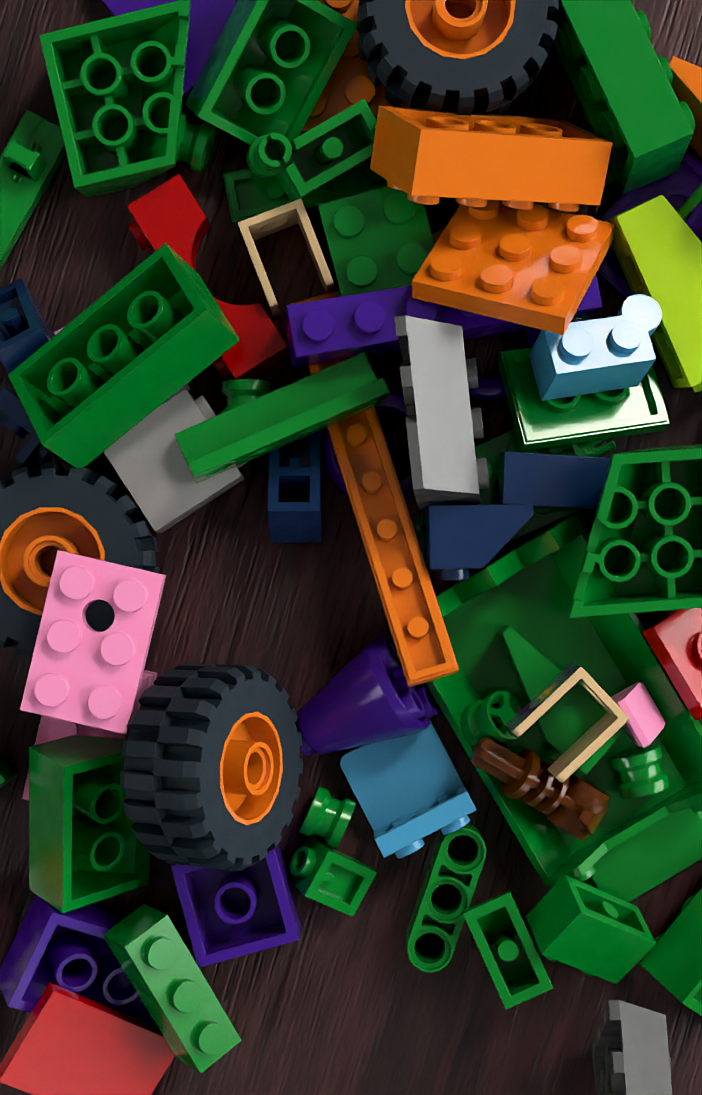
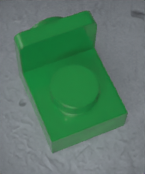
M311 835L307 837L304 845L294 853L287 876L288 880L305 897L353 917L377 872L368 864L330 848L320 838Z

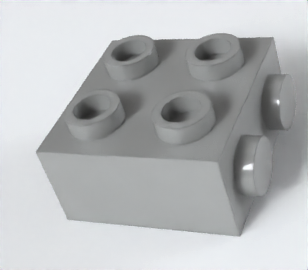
M186 389L156 408L104 451L150 525L158 533H163L245 479L239 468L245 465L246 462L202 482L195 483L174 434L216 415L203 395L194 400Z

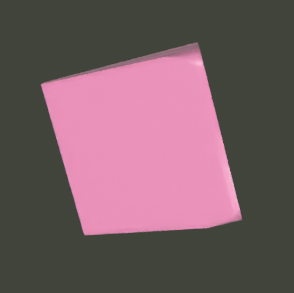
M636 682L611 697L630 718L624 724L627 727L625 731L630 740L639 747L644 748L650 745L664 728L665 720L642 682Z

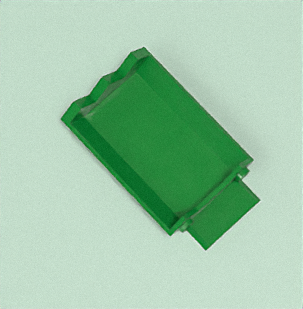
M574 514L526 541L523 545L470 574L469 580H462L444 592L435 595L459 672L426 682V685L469 758H471L473 753V745L467 740L461 723L462 713L466 706L477 700H484L485 697L498 690L514 694L523 707L527 705L498 634L503 625H509L561 671L571 663L581 666L610 697L636 682H642L665 720L664 728L650 745L660 746L662 757L659 765L661 772L668 775L671 786L658 793L631 799H622L620 797L618 786L621 783L619 772L612 768L610 757L639 747L630 740L624 730L587 775L579 769L573 773L610 796L606 814L593 836L588 835L585 841L556 826L546 819L543 813L537 811L535 807H530L523 803L520 798L514 800L504 795L501 790L502 781L475 766L546 888L555 885L565 874L630 902L702 859V725L699 720H694L642 633L645 629L635 613L568 617L589 540V535L577 514ZM579 682L576 683L587 694H589ZM535 723L521 737L511 742H503L502 746L516 754L524 749H530L539 755L541 761H545L550 765L555 762L545 753L551 745L540 736Z

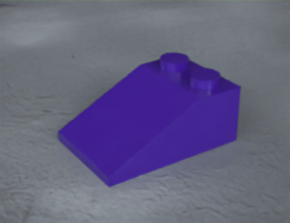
M35 894L0 968V989L7 1006L31 1013L48 984L52 983L152 1026L155 1025V1021L102 935L123 919L92 904L62 914Z

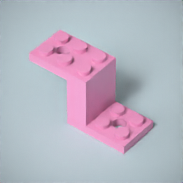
M57 551L20 707L22 711L41 715L35 745L72 735L128 739L130 728L127 727L131 713L139 710L141 706L138 701L147 688L154 685L153 681L157 677L156 672L147 671L144 668L166 575L65 551ZM99 599L108 602L114 610L113 624L105 631L92 629L86 620L88 606L93 601ZM28 770V775H27V779H26V783H25V787H24V792H23V796H22V799L28 800V801H29V770Z

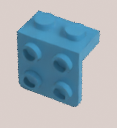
M431 721L427 729L419 733L359 746L341 757V769L374 831V839L384 858L393 853L396 854L397 858H403L412 854L425 845L423 837L441 829L443 835L454 832L470 822L468 814L477 810Z

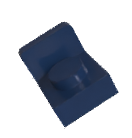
M3 388L0 392V410L4 415L1 417L0 422L23 439L28 433L32 434L15 457V460L21 465L33 468L37 462L39 464L46 463L54 453L41 444L17 393Z

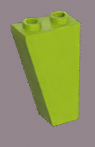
M660 195L605 221L615 223L614 238L611 246L632 294H644L652 297L661 308L662 319L651 337L673 387H692L694 392L702 391V242L666 198Z

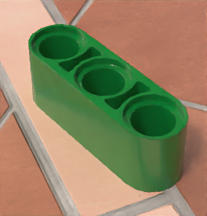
M470 823L449 834L443 835L442 831L440 832L406 930L405 941L409 960L414 967L422 972L433 973L440 971L450 962L465 921L462 912L469 909L486 858L485 842L477 828ZM466 835L475 841V848L472 854L462 859L454 858L448 853V845L456 836ZM450 884L459 890L458 898L453 904L439 906L432 901V893L440 885ZM434 933L440 936L443 942L440 949L435 953L423 954L415 947L417 939L423 934Z

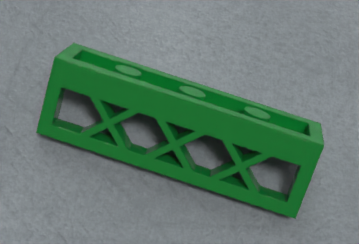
M365 352L184 429L175 433L174 436L197 484L381 404L385 401L390 391L384 378L377 380Z

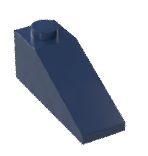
M271 383V392L291 383ZM322 429L269 452L267 512L271 543L322 542Z

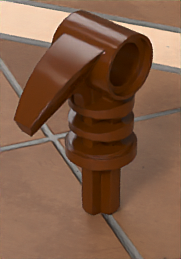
M482 738L479 743L473 746V753L470 758L472 764L502 781L501 790L504 795L514 800L520 798L523 803L530 807H535L537 811L543 813L550 822L582 841H585L588 835L593 836L608 810L609 795L574 774H571L563 783H560L547 770L551 765L541 761L539 755L530 749H524L516 754L490 738Z

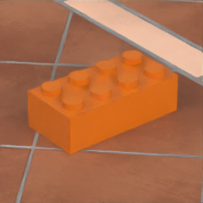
M379 106L370 169L385 178L388 187L408 193V200L419 204L436 205L439 204L440 197L456 198L455 201L459 204L471 207H486L487 200H502L503 205L516 209L529 210L533 209L534 202L548 203L550 208L556 210L577 212L580 204H601L613 142L561 119L494 114H471V116L456 115L455 111L439 112L428 109Z

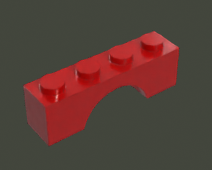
M178 174L127 206L135 218V221L127 226L143 252L150 247H153L156 251L166 243L196 271L197 252L203 238L210 230V225L182 177ZM214 297L240 339L239 342L213 362L223 379L230 374L235 379H249L289 354L287 345L260 303L233 305L222 302Z

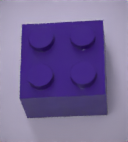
M279 844L276 848L267 852L268 856L253 866H248L239 871L172 864L171 869L199 968L299 940L301 924Z

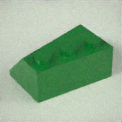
M178 0L39 35L74 188L87 198L136 187L176 166L191 0Z
M702 444L655 447L612 454L568 617L702 608Z

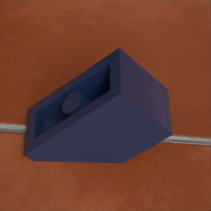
M22 278L0 289V361L8 373H11L54 337Z
M533 504L436 505L426 507L422 510L423 558L427 571H437L438 581L469 580V571L483 568L534 515Z

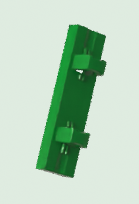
M26 110L0 156V271L66 154L61 127L29 110ZM17 163L24 168L31 179L12 170L14 164Z

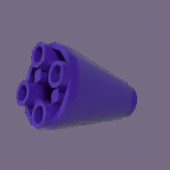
M379 637L368 644L297 711L298 719L295 724L297 730L301 731L303 743L299 749L307 756L315 752L323 755L416 734L427 729L430 725V718L438 714V708L433 696L426 687L420 688L419 685L408 688L395 645L393 646L387 639Z

